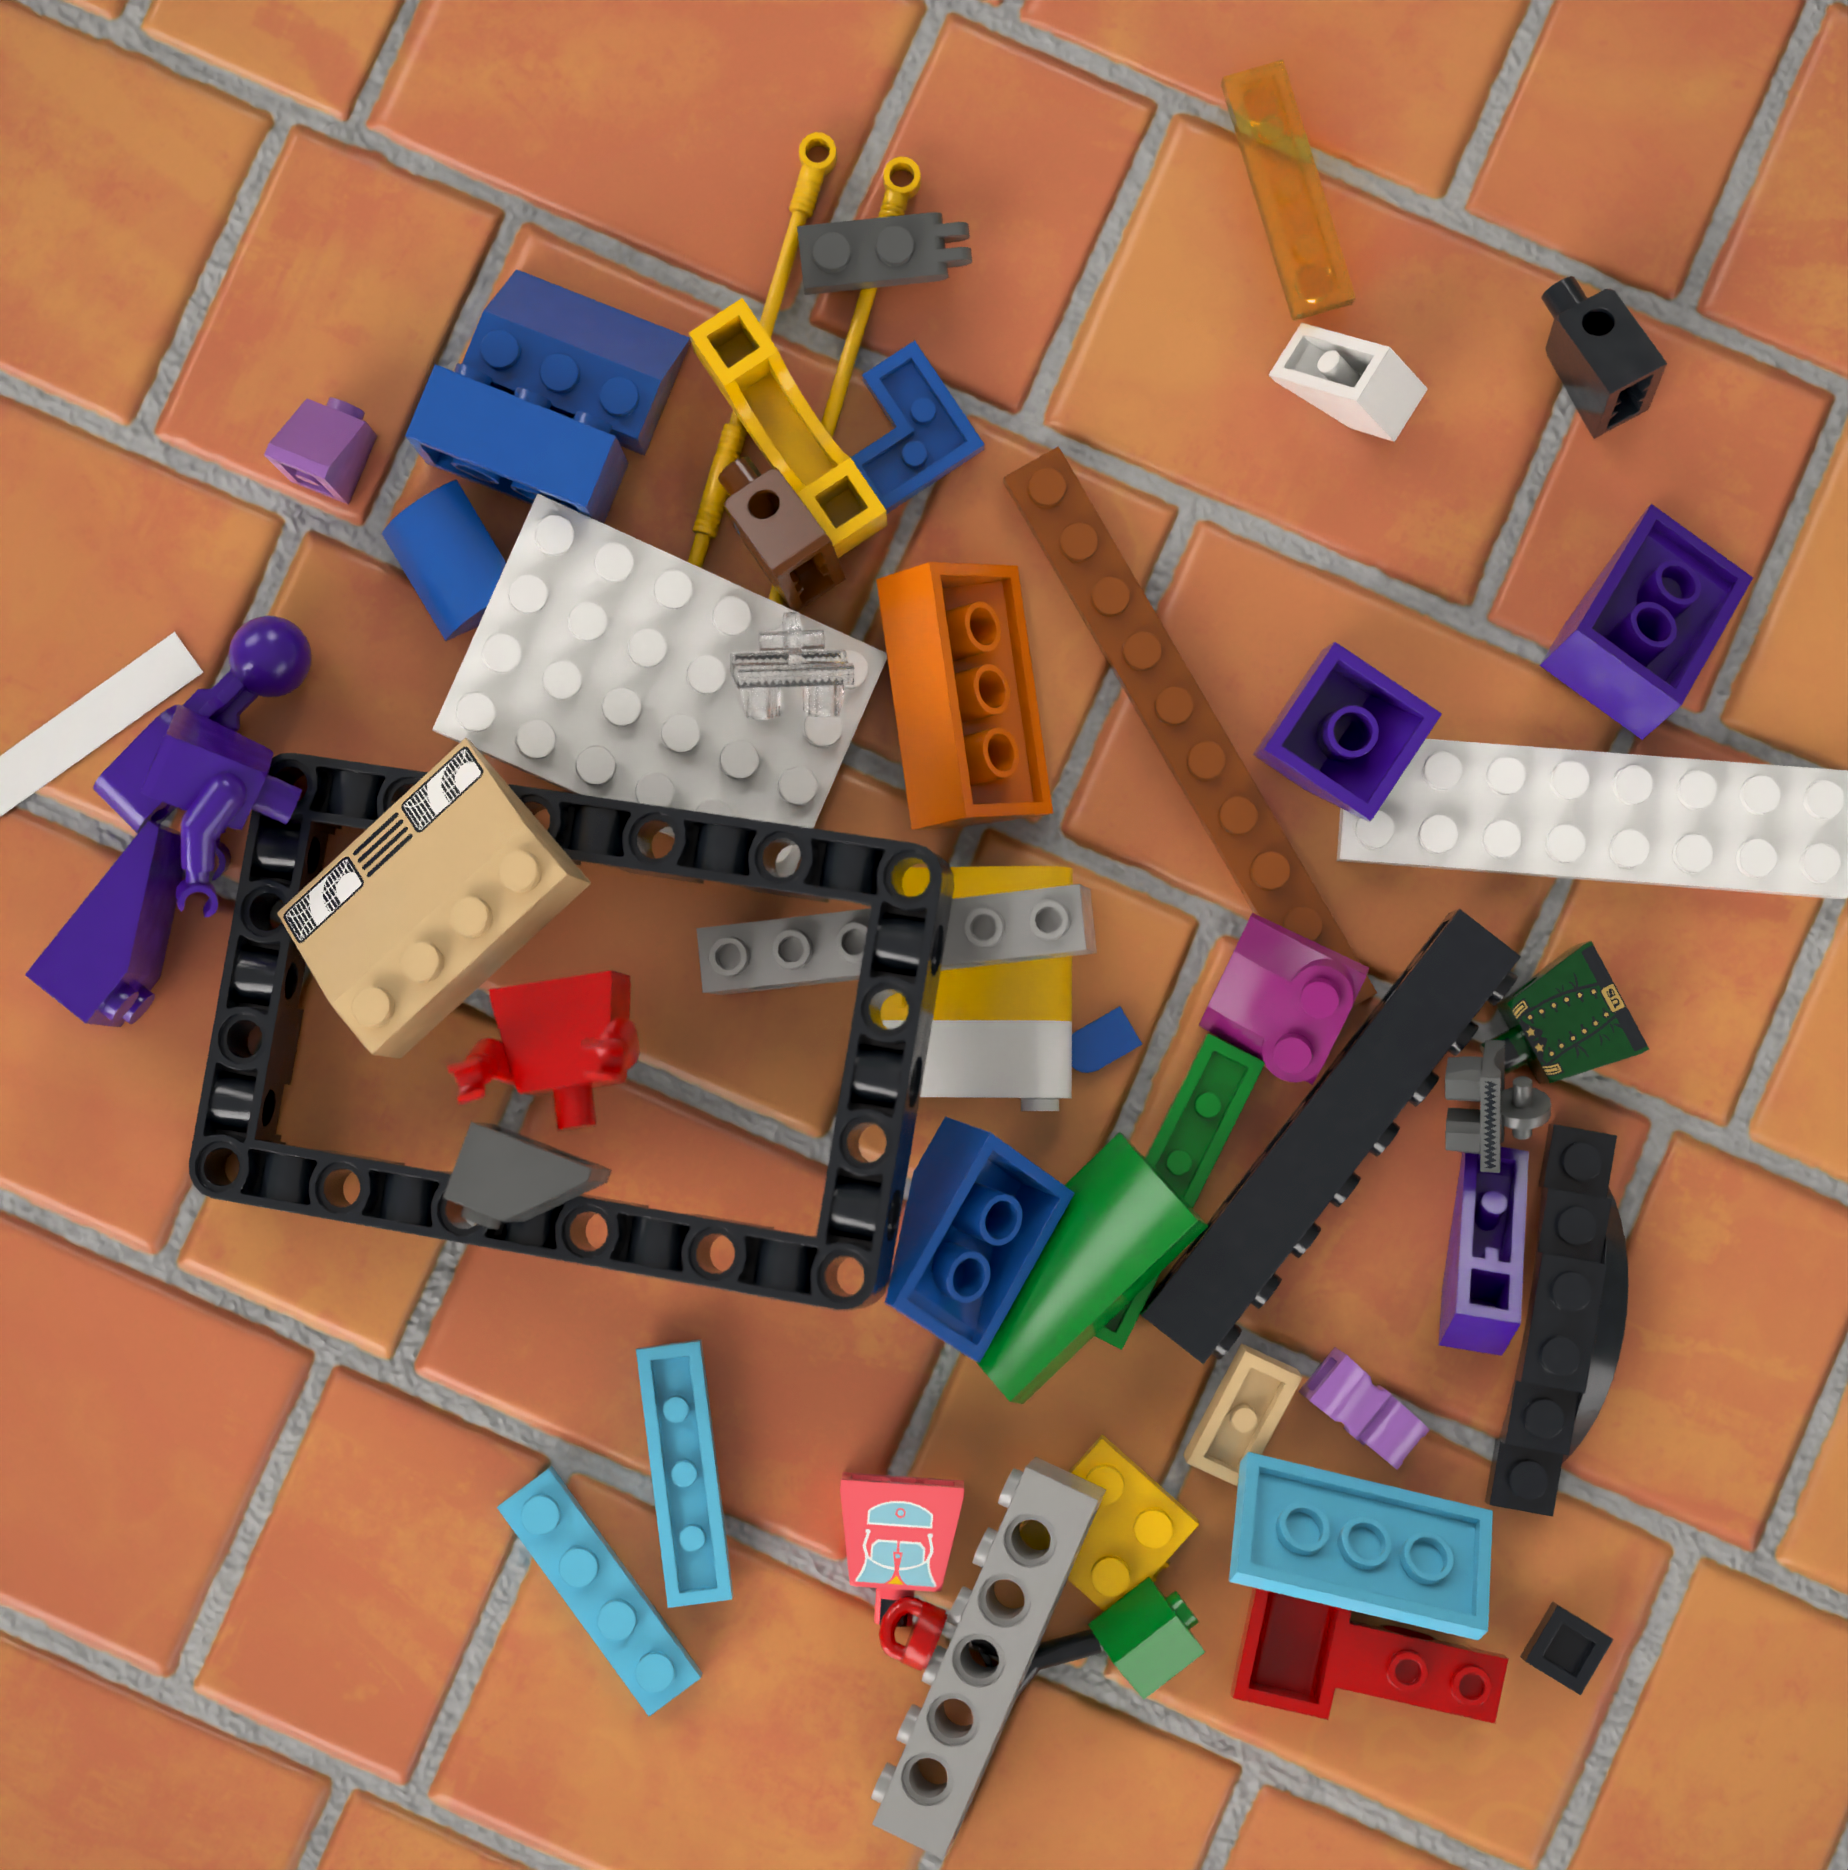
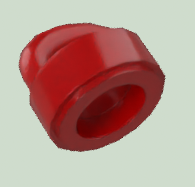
M914 1597L900 1598L890 1605L881 1620L878 1635L882 1650L886 1655L900 1661L902 1664L918 1671L925 1670L948 1616V1614H945L946 1610ZM910 1613L917 1616L906 1645H902L896 1642L895 1631L902 1616Z

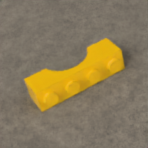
M743 297L689 332L694 353L772 469L777 468L830 538L838 558L887 526L886 509L852 459L840 449L821 424L790 375L778 349Z

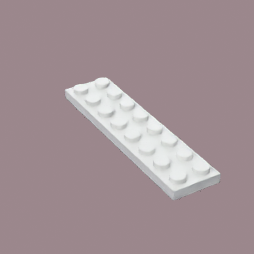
M1425 739L1372 821L1368 822L1340 808L1337 861L1844 899L1848 898V771Z

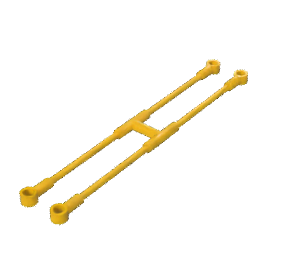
M814 132L808 134L799 145V157L802 166L789 206V211L792 215L759 322L770 339L799 246L797 226H804L807 218L812 217L824 176L834 169L837 162L835 143L825 133ZM816 146H822L830 153L828 158L820 163L812 162L806 155L811 148ZM899 156L890 160L885 166L883 173L885 193L878 218L904 215L908 200L914 197L920 189L921 172L914 160ZM904 170L909 172L914 179L908 186L898 187L891 182V176L897 171ZM877 288L861 289L821 420V424L832 438ZM734 411L732 412L730 422L725 423L717 445L718 448L716 449L699 505L700 508L692 528L696 535L687 562L700 568L703 566L710 539L717 536L720 520L724 512L723 503L729 496L719 482L718 477L725 467L740 458L746 439L745 436L747 435V430ZM772 585L768 599L783 605L784 600Z

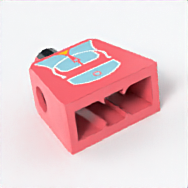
M843 1472L840 1494L849 1582L852 1586L876 1588L874 1623L880 1625L890 1605L900 1598L915 1597V1591L939 1592L942 1590L964 1499V1480ZM907 1613L902 1616L897 1627L912 1626L913 1615Z

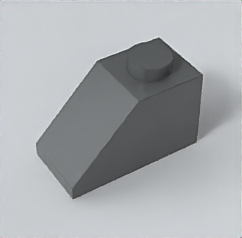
M471 1122L443 1198L463 1205L461 1217L488 1228L499 1229L501 1221L525 1222L607 1183L612 1170L498 1125Z

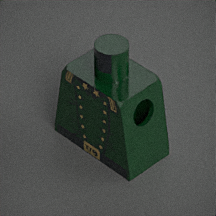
M1592 941L1580 943L1569 948L1503 999L1497 1006L1509 1030L1490 1039L1505 1041V1075L1528 1064L1539 1084L1559 1081L1642 1054L1649 1050ZM1485 1042L1480 1044L1482 1055L1484 1054Z

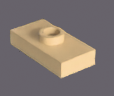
M1241 1343L1183 1453L1186 1463L1238 1486L1240 1461L1247 1452L1262 1455L1303 1378L1299 1370Z

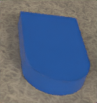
M1121 1006L1072 1034L1073 1069L1082 1073L1095 1072L1143 1045Z

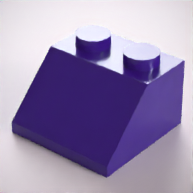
M1334 642L1320 652L1253 755L1304 790L1370 822L1442 713Z

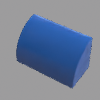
M456 479L431 491L409 505L392 519L381 533L445 641L479 626L506 565L502 554Z

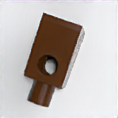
M742 457L733 461L722 470L718 480L730 496L723 505L732 525L789 609L796 612L800 611L846 579L832 541L777 468L770 469L761 474L749 457Z

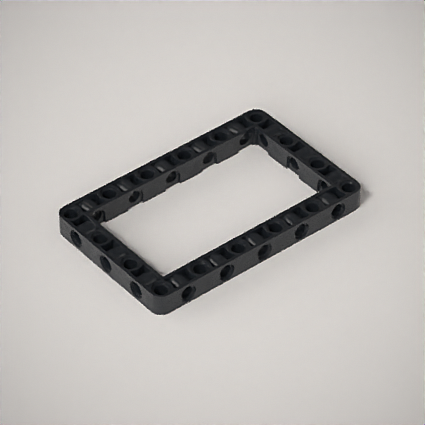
M281 753L272 758L268 772L269 775L291 785H294L299 777L305 775L307 778V790L303 798L297 802L287 824L254 810L251 813L189 1159V1175L193 1185L203 1195L218 1200L834 1310L861 1309L879 1301L887 1290L891 1276L954 893L953 872L949 864L940 855L927 847L910 842L508 784L533 815L543 809H547L550 815V825L547 831L576 865H581V862L615 867L634 874L704 884V880L741 886L754 892L827 903L829 899L842 900L871 906L816 1236L774 1230V1227L701 1214L649 1208V1205L586 1194L575 1197L525 1222L501 1221L499 1229H492L479 1224L472 1227L466 1219L461 1217L464 1206L443 1198L453 1171L423 1169L405 1166V1163L362 1155L286 1145V1142H281V1135L276 1134L284 1084H291L304 1010L298 1009L306 962L283 923L281 922L275 929L272 928L270 923L272 907L280 900L283 901L285 906L323 870L329 834L335 835L336 829H342V826L367 830L428 772L298 753ZM671 827L674 833L672 850L666 856L656 859L652 852L653 838L659 830ZM797 845L801 852L799 868L788 877H780L776 870L778 854L783 848ZM925 863L930 871L928 887L917 896L907 897L902 888L904 873L915 864ZM894 994H902L908 1003L906 1020L900 1026L888 1029L881 1020L880 1010L882 1004L888 997ZM258 1025L262 1033V1044L256 1054L252 1055L248 1048V1037L253 1028ZM877 1125L885 1134L886 1148L879 1159L869 1162L862 1156L859 1150V1139L861 1133L867 1127ZM232 1152L237 1155L239 1160V1172L233 1182L227 1178L225 1173V1164ZM353 1172L360 1182V1192L358 1198L353 1204H350L343 1193V1185L349 1174ZM595 1214H599L605 1220L608 1230L605 1242L598 1249L594 1248L586 1237V1226ZM721 1235L726 1236L732 1242L735 1249L733 1263L724 1272L718 1270L713 1265L710 1257L712 1244ZM849 1257L856 1259L864 1271L862 1287L853 1295L846 1293L837 1281L838 1268Z

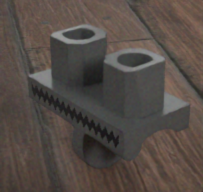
M1485 1040L1483 1057H1448L1445 1074L1446 1100L1480 1102V1110L1448 1108L1445 1131L1446 1150L1480 1154V1172L1500 1173L1501 1143L1504 1142L1505 1126L1512 1128V1134L1515 1138L1525 1140L1532 1136V1129L1544 1125L1551 1116L1550 1098L1543 1091L1532 1088L1533 1082L1529 1077H1516L1513 1079V1087L1505 1089V1041Z

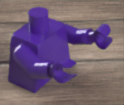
M178 704L152 761L140 793L187 811L181 821V868L186 870V879L182 880L176 887L177 905L182 912L185 907V900L191 893L203 892L209 896L203 908L204 917H210L218 909L217 894L214 886L209 882L210 871L215 868V854L219 858V867L215 871L212 881L220 877L231 864V854L227 846L220 841L221 834L226 832L227 827L242 830L251 809L287 824L296 807L302 789L268 774L274 753L269 748Z

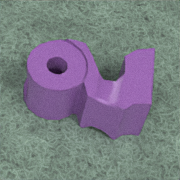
M1334 1347L1298 1391L1331 1419L1342 1422L1344 1430L1363 1446L1365 1444L1397 1470L1420 1439L1425 1437L1430 1430L1381 1385H1373L1369 1374L1347 1354Z

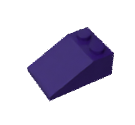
M1651 504L1644 511L1568 618L1540 666L1643 740L1683 704L1753 577Z
M148 820L26 972L25 976L84 1023L121 1027L125 1021L133 1024L152 1004L155 994L150 990L161 977L177 904L176 887L182 881L184 869L181 868V832Z

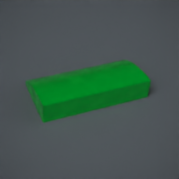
M1121 1132L1065 1184L1067 1188L1074 1192V1195L980 1363L977 1362L1010 1402L1024 1404L1208 1227L1205 1221Z

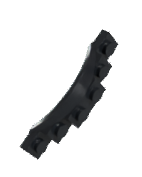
M1549 1124L1538 1185V1187H1541L1540 1216L1528 1312L1507 1412L1500 1437L1495 1439L1485 1502L1489 1505L1553 1517L1562 1463L1572 1455L1592 1427L1613 1381L1625 1332L1629 1287L1625 1236L1618 1208L1609 1188L1617 1135L1556 1124Z

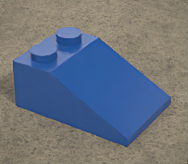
M945 1116L913 1172L885 1303L970 1359L980 1363L1072 1199L1074 1192L991 1132Z

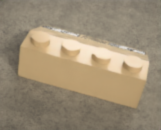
M464 738L280 909L277 915L329 1003L372 1055L401 1059L582 893L591 882L469 739Z

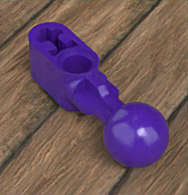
M261 616L246 622L238 629L230 643L228 657L231 670L212 689H198L182 706L237 732L240 729L241 713L258 696L279 697L297 689L306 679L312 660L311 648L307 637L298 626L282 617ZM178 705L168 708L157 716L102 772L93 787L94 791L137 834L148 820L160 824L177 808L140 793V790Z

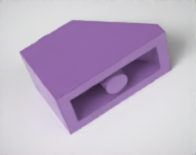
M332 397L329 398L326 406L306 399L269 442L264 456L290 482L349 505L377 435L367 422L362 420L365 412L361 409Z

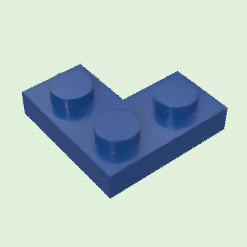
M915 340L862 374V381L894 429L850 458L886 509L887 514L984 450L985 444Z

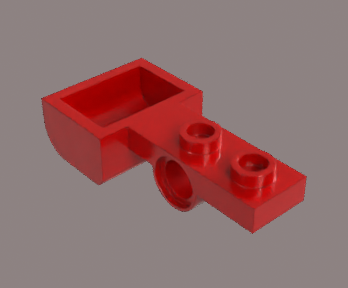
M1253 1587L1230 1691L1233 1699L1329 1720L1335 1688L1495 1724L1509 1661L1505 1655L1437 1640L1430 1635L1392 1625L1374 1626L1350 1620L1351 1610Z

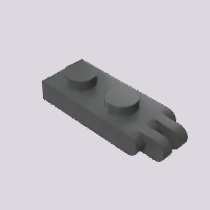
M938 212L797 226L805 295L942 281L949 277L948 268L966 266L972 263L971 248L945 247V243L960 242L970 238L968 223L954 222L943 224L942 214Z

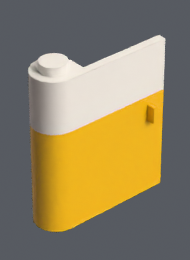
M909 867L904 873L902 888L907 897L917 896L928 887L930 881L928 867ZM950 867L954 875L953 899L1073 885V868ZM1072 956L941 971L920 1097L1021 1098V1111H1059V1098H1072ZM894 994L888 997L882 1004L880 1010L881 1020L888 1029H894L906 1020L908 1003L902 994Z

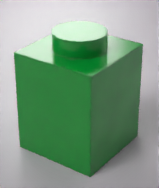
M1150 1577L1088 1624L1113 1664L1143 1700L1205 1653V1650L1190 1630L1199 1623L1194 1613L1176 1590L1168 1597H1165Z

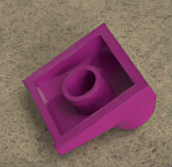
M1252 913L1198 1026L1263 1060L1267 1069L1277 1078L1287 1082L1306 1081L1313 1085L1351 1011L1367 976L1369 967Z

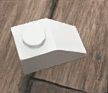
M1305 323L1300 324L1269 373V376L1276 383L1347 427L1393 442L1401 433L1428 389L1391 347Z

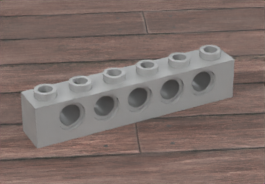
M1081 884L952 899L941 971L1097 953L1091 890ZM871 908L697 928L702 991L709 994L727 995L859 980Z
M1035 1457L1025 1467L1024 1472L1013 1468L998 1500V1504L1008 1508L998 1531L990 1527L987 1528L972 1561L973 1564L982 1567L973 1590L965 1586L961 1588L948 1616L947 1622L957 1627L948 1649L937 1645L921 1681L931 1685L923 1707L912 1704L898 1732L896 1740L906 1745L899 1763L896 1767L887 1762L873 1790L871 1799L881 1804L872 1825L944 1859L957 1837L1106 1489L1038 1457ZM1025 1520H1036L1042 1523L1049 1531L1050 1546L1042 1550H1036L1027 1546L1020 1536V1523ZM998 1580H1011L1018 1584L1024 1593V1606L1013 1609L1002 1605L995 1596V1582ZM975 1639L990 1642L998 1652L999 1664L994 1667H984L977 1664L970 1655L969 1642ZM958 1699L965 1702L972 1711L973 1723L961 1726L950 1721L944 1711V1701ZM931 1758L940 1762L947 1772L948 1781L943 1784H934L927 1781L920 1772L919 1760Z

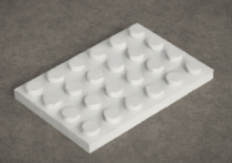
M537 493L432 731L458 743L467 738L481 753L574 794L814 828L887 660V653ZM822 653L825 658H827L829 653L832 658L836 653L840 657V665L837 660L834 665H832L830 660L825 665L822 660L820 665L816 661L813 665L809 661L804 665L801 661L799 666H797L794 661L792 666H790L787 661L785 666L781 662L778 666L774 662L769 666L766 662L764 667H762L759 662L757 667L753 663L750 667L746 663L743 667L739 663L735 667V660L738 656L741 660L745 656L750 660L752 655L755 660H757L759 655L762 660L766 655L769 659L773 655L776 659L780 655L785 659L787 654L790 659H792L794 654L798 659L801 654L804 658L808 654L811 658L815 654L820 658ZM671 827L659 830V832L674 838ZM797 845L783 848L778 854L776 870L780 877H788L795 872L801 858V852Z

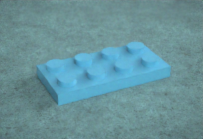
M1247 1452L1240 1461L1229 1582L1479 1640L1488 1632L1493 1511Z

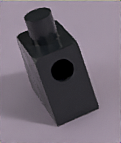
M1573 276L1566 277L1549 287L1541 297L1554 318L1545 348L1546 353L1587 429L1595 439L1649 410L1667 363L1614 290L1605 289L1587 298Z

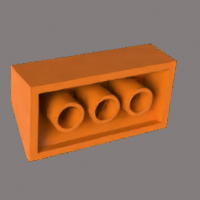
M927 562L877 578L876 583L911 830L961 828L1053 814L1018 565Z

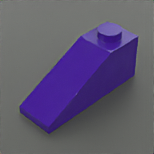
M1501 1147L1500 1173L1480 1172V1154L1462 1152L1442 1285L1439 1346L1502 1356L1521 1325L1529 1151Z

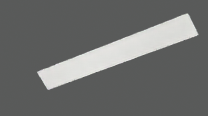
M175 632L0 755V817L203 673Z

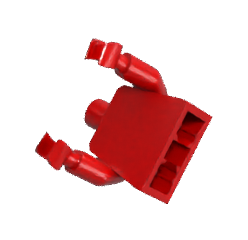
M608 970L489 989L490 1001L502 1041L491 1037L481 1039L474 1045L465 1060L447 1066L449 1074L452 1073L458 1083L460 1095L457 1097L459 1105L485 1097V1084L489 1083L492 1079H496L515 1086L519 1094L533 1096L553 1094L557 1131L597 1126L593 1088L625 1083L627 1070L636 1064L640 1055L637 1030L634 1023L630 1021V975Z

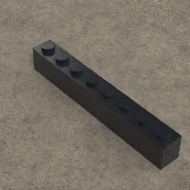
M1461 909L1450 912L1206 1223L1208 1227L1191 1242L1148 1297L1140 1315L1202 1364L1206 1362L1211 1354L1218 1360L1221 1359L1240 1336L1242 1329L1235 1323L1248 1306L1253 1304L1256 1308H1261L1281 1283L1282 1278L1275 1274V1272L1287 1256L1292 1253L1295 1257L1299 1258L1314 1242L1321 1231V1227L1314 1222L1326 1206L1332 1203L1338 1208L1356 1188L1361 1177L1354 1171L1365 1156L1370 1152L1378 1157L1395 1138L1400 1130V1126L1394 1123L1393 1120L1408 1101L1415 1107L1418 1106L1434 1088L1440 1077L1432 1070L1446 1052H1450L1453 1056L1458 1055L1473 1038L1479 1026L1471 1020L1485 1002L1488 1001L1493 1006L1497 1005L1512 988L1518 976L1511 969L1521 956Z

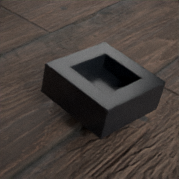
M1552 1601L1520 1657L1528 1664L1581 1695L1614 1639Z

